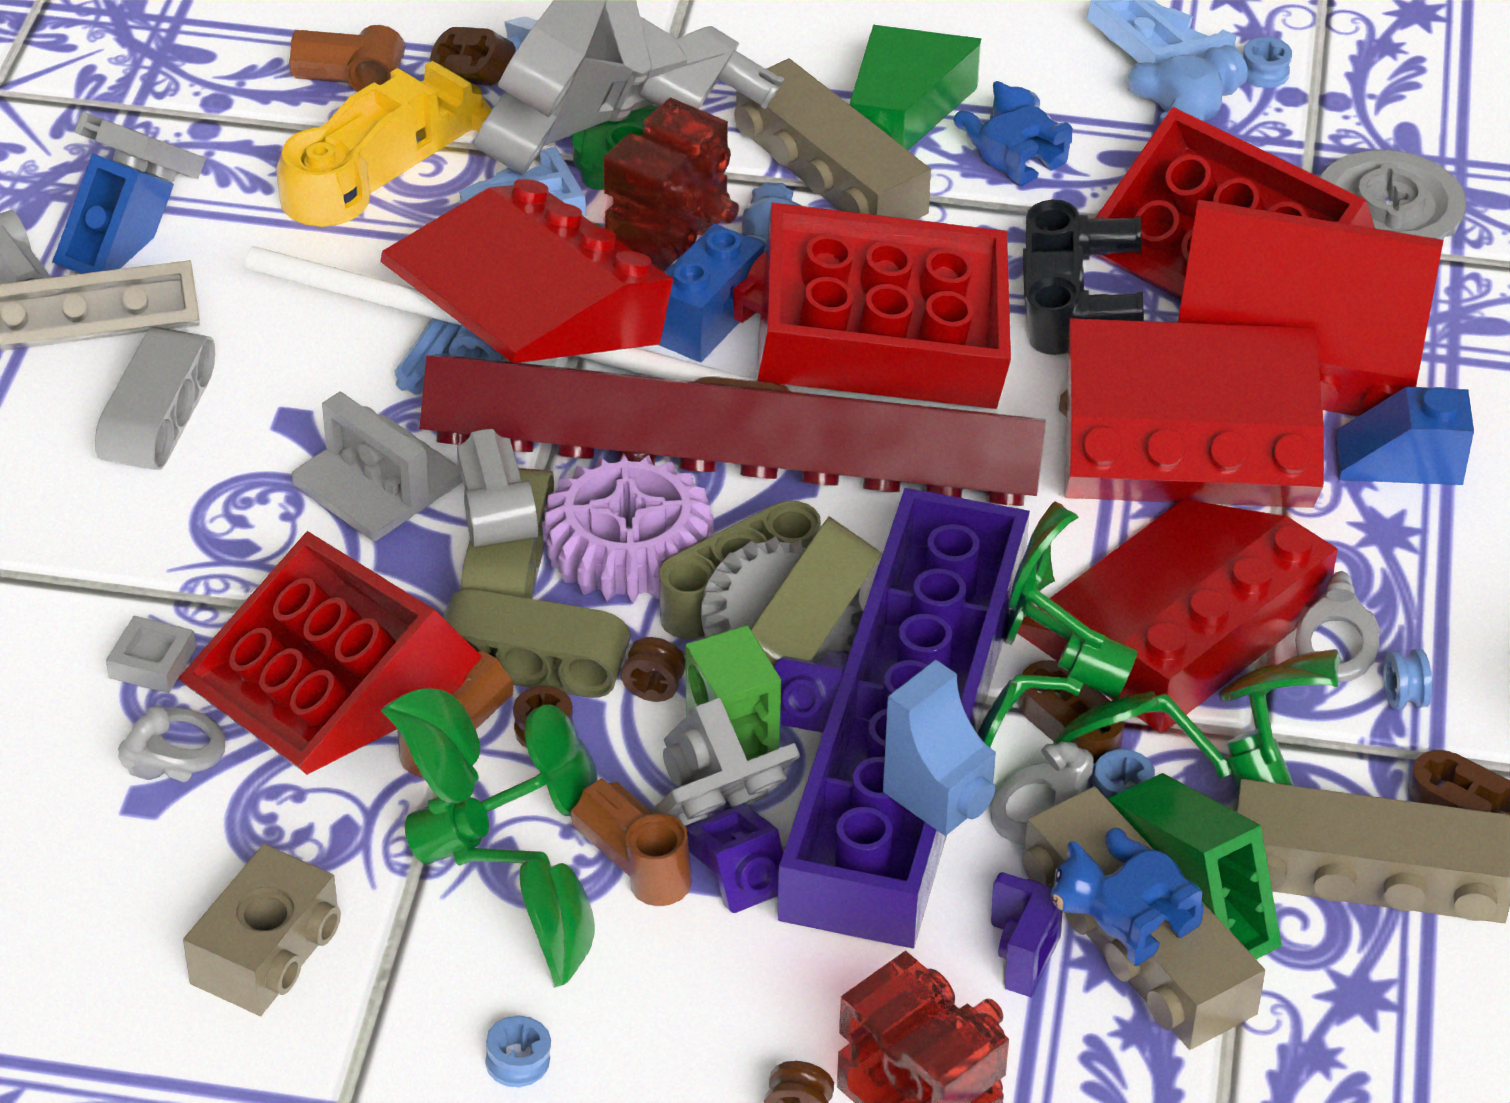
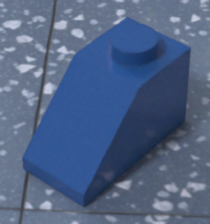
M92 153L52 263L79 274L121 269L154 239L174 183Z
M1405 387L1337 429L1335 441L1339 480L1463 485L1474 435L1469 390L1445 387Z

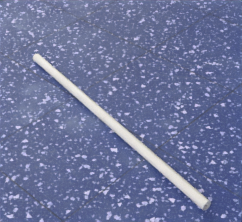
M253 245L249 248L246 255L245 266L247 269L462 325L415 288ZM640 348L575 355L576 357L651 377L695 381L701 377L720 376L757 381V379ZM788 388V389L791 390L792 392L806 393V392H802V391H798V390H794V389Z

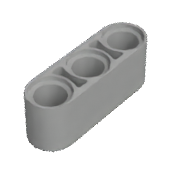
M159 327L149 328L101 413L95 435L97 458L154 470L164 468L212 377L216 353L214 339L211 336Z

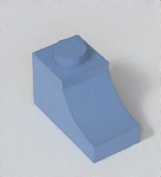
M935 660L888 696L883 792L941 834L947 836L966 819L973 820L979 817L990 805L995 794L993 780L996 751L981 740L969 722L959 697L957 674Z

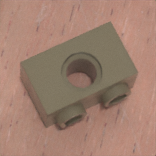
M263 844L183 938L190 985L261 1017L278 995H285L292 989L299 977L302 965L318 946L328 944L335 935L341 919V910L337 903L334 874Z

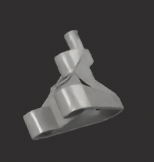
M553 0L507 65L498 84V87L505 90V92L482 125L473 146L523 176L544 146L608 120L613 122L624 120L631 111L652 104L689 125L718 80L760 104L766 110L783 83L784 78L778 77L736 51L740 43L714 26H706L675 39L668 32L640 16L636 0Z

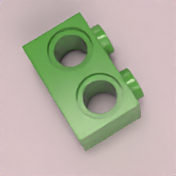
M746 625L687 643L686 716L694 707L720 697L747 761L779 749L781 678L750 627Z

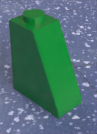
M873 24L850 100V106L905 149L909 150L977 89L982 38Z
M1164 773L1107 799L1154 850L1163 852L1171 857L1180 868L1183 876L1202 890V902L1256 960L1282 947L1260 824Z

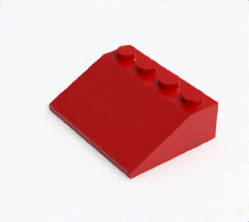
M1172 107L1095 217L1113 219L1141 216L1142 254L1112 253L1095 256L1182 300L1198 200L1375 228L1366 199Z
M519 179L514 182V185L489 187L384 249L381 253L380 262L512 363L660 345L673 278L651 264L652 260L647 255L628 248L616 239L617 236L614 232L598 227L582 215L580 208L564 203L548 191L547 185L536 180Z
M1198 200L1178 323L1316 328L1322 409L1324 411L1360 416L1405 387L1417 386L1444 240Z
M771 203L758 339L757 381L997 409L1011 362L1007 231Z
M1070 318L1065 498L1179 503L1181 500L1187 499L1221 505L1314 508L1324 487V421L1316 328Z
M1183 499L1049 599L1091 630L1138 650L1131 672L1118 698L1154 691L1156 696L1167 694L1187 715L1296 629L1295 624L1302 611L1318 601L1327 590L1328 580L1334 574L1338 548L1288 516ZM1028 616L1024 617L1017 632L1021 637L1058 662L1068 641ZM1161 711L1147 712L1136 716L1161 734L1176 724L1167 713Z
M306 531L178 679L197 695L308 775L397 730L396 726L381 712V709L392 700L409 692L425 688L439 689L449 694L456 692L463 685L468 673L482 656L435 609L311 532Z

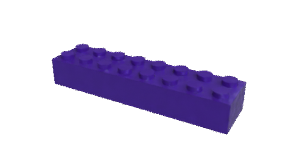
M904 488L780 861L778 921L912 949L915 948L947 836L941 834L883 792L888 696L933 661L937 660L957 674L958 692L963 709L977 733L1005 637L1011 610L1008 607L1013 582L1027 549L1030 510Z

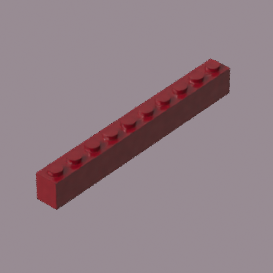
M434 354L426 355L419 429L437 431L436 442L461 445L469 439L472 432L494 429L499 436L510 438L513 451L533 452L534 442L558 444L557 455L564 457L594 459L595 448L619 451L618 462L623 453L628 461L641 462L649 455L653 465H655V456L661 455L679 457V469L716 472V463L725 462L741 464L740 475L748 477L777 479L778 468L802 471L801 482L837 486L839 475L863 477V488L868 490L900 492L901 482L926 484V492L962 498L963 488L988 491L987 502L1024 506L1025 495L1037 496L1039 492L1046 419Z

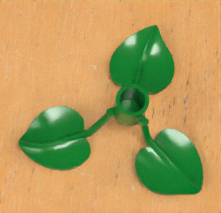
M1056 501L1049 506L1036 525L1025 555L1017 570L1008 608L1011 610L1004 642L1012 646L1026 615L1068 640L1057 666L1069 672L1067 678L1016 675L1013 680H1009L992 704L977 732L981 740L989 747H991L1006 713L1025 690L1030 688L1064 690L1078 696L1084 685L1117 699L1128 679L1138 650L1091 630L1040 592L1047 585L1055 581L1050 544L1071 522L1079 518L1076 513L1066 509Z
M1337 649L1300 654L1281 663L1255 669L1224 687L1218 694L1223 702L1249 695L1256 730L1241 734L1227 741L1226 744L1230 754L1226 757H1223L1169 695L1161 694L1156 696L1154 691L1114 699L1089 709L1071 721L1058 734L1053 744H1058L1061 741L1071 742L1075 738L1094 730L1133 718L1142 713L1161 711L1167 713L1213 763L1219 779L1232 775L1238 792L1241 779L1295 786L1277 740L1273 738L1265 695L1271 689L1290 686L1329 685L1338 687V665L1341 657Z
M432 688L418 689L392 700L381 709V712L399 730L421 775L432 791L438 796L429 800L427 807L411 812L406 818L405 835L412 853L424 864H432L454 856V860L459 866L471 861L522 864L519 877L520 888L528 915L555 985L554 988L565 985L585 960L592 947L595 935L593 911L578 877L564 863L551 866L548 856L542 851L475 847L480 844L482 837H485L489 832L487 812L546 785L556 809L564 816H571V810L579 802L583 790L598 781L592 757L583 742L578 738L572 721L562 710L553 705H543L533 709L525 721V742L530 758L540 773L531 779L479 801L470 796L473 794L475 784L479 779L473 765L477 762L480 755V741L474 724L463 705L448 692Z

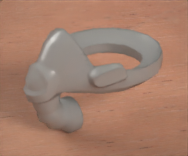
M1341 570L1335 572L1330 577L1327 590L1318 601L1302 611L1295 624V628H1297L1295 637L1297 655L1315 651L1311 641L1313 632L1319 625L1327 621H1344L1357 628L1362 636V649L1355 658L1339 663L1338 683L1350 682L1368 671L1375 662L1379 648L1378 634L1381 632L1374 614L1368 611L1356 597L1350 576Z
M157 705L149 708L146 715L140 717L133 725L126 739L118 747V758L122 766L128 769L133 776L149 781L165 773L170 778L187 782L192 773L207 770L218 764L225 752V734L220 726L207 715L190 709H164L162 706ZM170 722H189L204 730L210 738V743L201 749H181L168 743L161 734L168 731Z
M1061 741L1058 744H1046L1041 748V752L1048 763L1025 767L1007 778L995 791L990 803L991 820L999 834L1013 843L1025 844L1027 822L1015 821L1006 814L1008 799L1019 788L1034 783L1045 784L1051 787L1055 792L1056 798L1053 806L1087 790L1088 779L1093 774L1094 758L1091 752L1077 747L1072 742Z

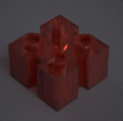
M670 97L644 120L643 134L637 136L629 133L604 156V194L613 197V205L605 211V228L614 232L617 236L616 239L631 250L647 255L652 260L651 264L663 272L696 242L698 235L702 236L714 223L719 224L722 221L730 224L738 215L739 205L730 199V195L727 193V176L724 175L731 158V151L728 147V121Z
M905 950L840 997L839 1034L849 1044L838 1051L837 1088L854 1103H1003L1004 1093L1001 1079L1006 1076L1009 1038L999 1025L1004 1019L1003 1011L999 1004L991 998L983 999L974 1007L966 1003L961 1008H958L955 1005L954 991L948 980L937 970L927 969Z

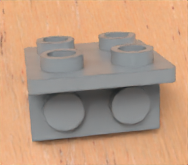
M341 391L322 402L326 449L292 471L294 486L372 541L379 540L463 482L457 464L383 414L378 415L372 408L360 405Z
M720 697L698 705L663 739L666 748L663 749V760L666 770L676 786L682 787L671 791L651 811L654 814L672 815L681 820L684 826L708 818L707 813L723 806L726 803L725 801L729 802L731 808L743 803L748 806L768 796V789L787 780L784 770L800 757V753L796 744L793 743L747 761Z

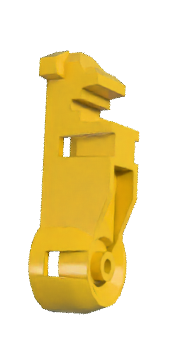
M434 61L425 65L423 81H419L401 69L396 68L390 72L391 79L382 85L373 82L350 96L324 125L300 131L285 142L276 167L282 211L292 220L304 225L319 227L343 224L358 217L367 208L372 192L472 129L477 132L480 131L492 111L486 100L482 98L481 89ZM416 136L422 139V140H421L420 142H418V143H417V140H416ZM357 187V196L345 204L344 195Z

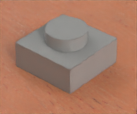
M134 615L106 659L108 677L170 693L196 650L194 630Z

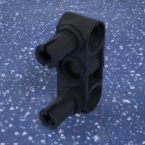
M1055 199L1041 201L1028 210L1026 216V248H1023L1024 301L1027 308L1028 338L1030 345L1036 351L1051 355L1067 353L1070 318L1144 321L1143 292H1137V294L1089 295V290H1084L1083 261L1089 260V255H1107L1112 253L1142 254L1141 216H1135V218L1088 219V214H1079L1077 208L1071 203Z

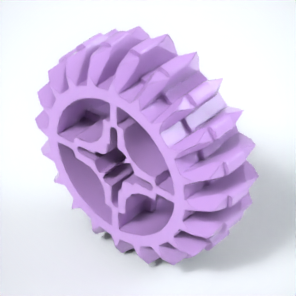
M623 453L619 462L608 463L598 457L594 469L576 466L572 478L559 479L555 493L548 495V503L545 506V521L542 522L543 541L546 542L547 556L550 559L551 567L559 569L564 583L578 582L583 595L597 589L601 590L606 602L616 594L627 595L633 604L637 595L642 593H648L657 600L659 599V569L663 562L671 556L711 537L714 533V517L711 514L709 501L705 495V488L694 484L692 473L677 474L673 462L655 466L649 455L641 462L628 461Z

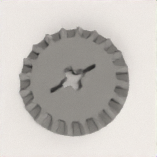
M1394 150L1356 152L1336 160L1320 176V178L1366 199L1375 229L1444 240L1445 237L1455 236L1458 225L1463 223L1466 197L1458 180L1442 166L1415 154ZM1386 190L1389 193L1390 201H1393V205L1387 204L1384 200Z
M775 536L762 543L755 544L753 541H750L743 548L734 553L730 552L712 573L703 593L701 620L705 638L746 625L750 629L752 628L806 549L803 547L802 540L784 543L779 542ZM860 589L811 661L819 662L829 650L850 653L863 614L859 602Z

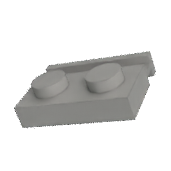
M83 111L80 114L74 131L76 134L115 148L116 151L112 160L174 182L177 172L199 179L206 160L203 156Z

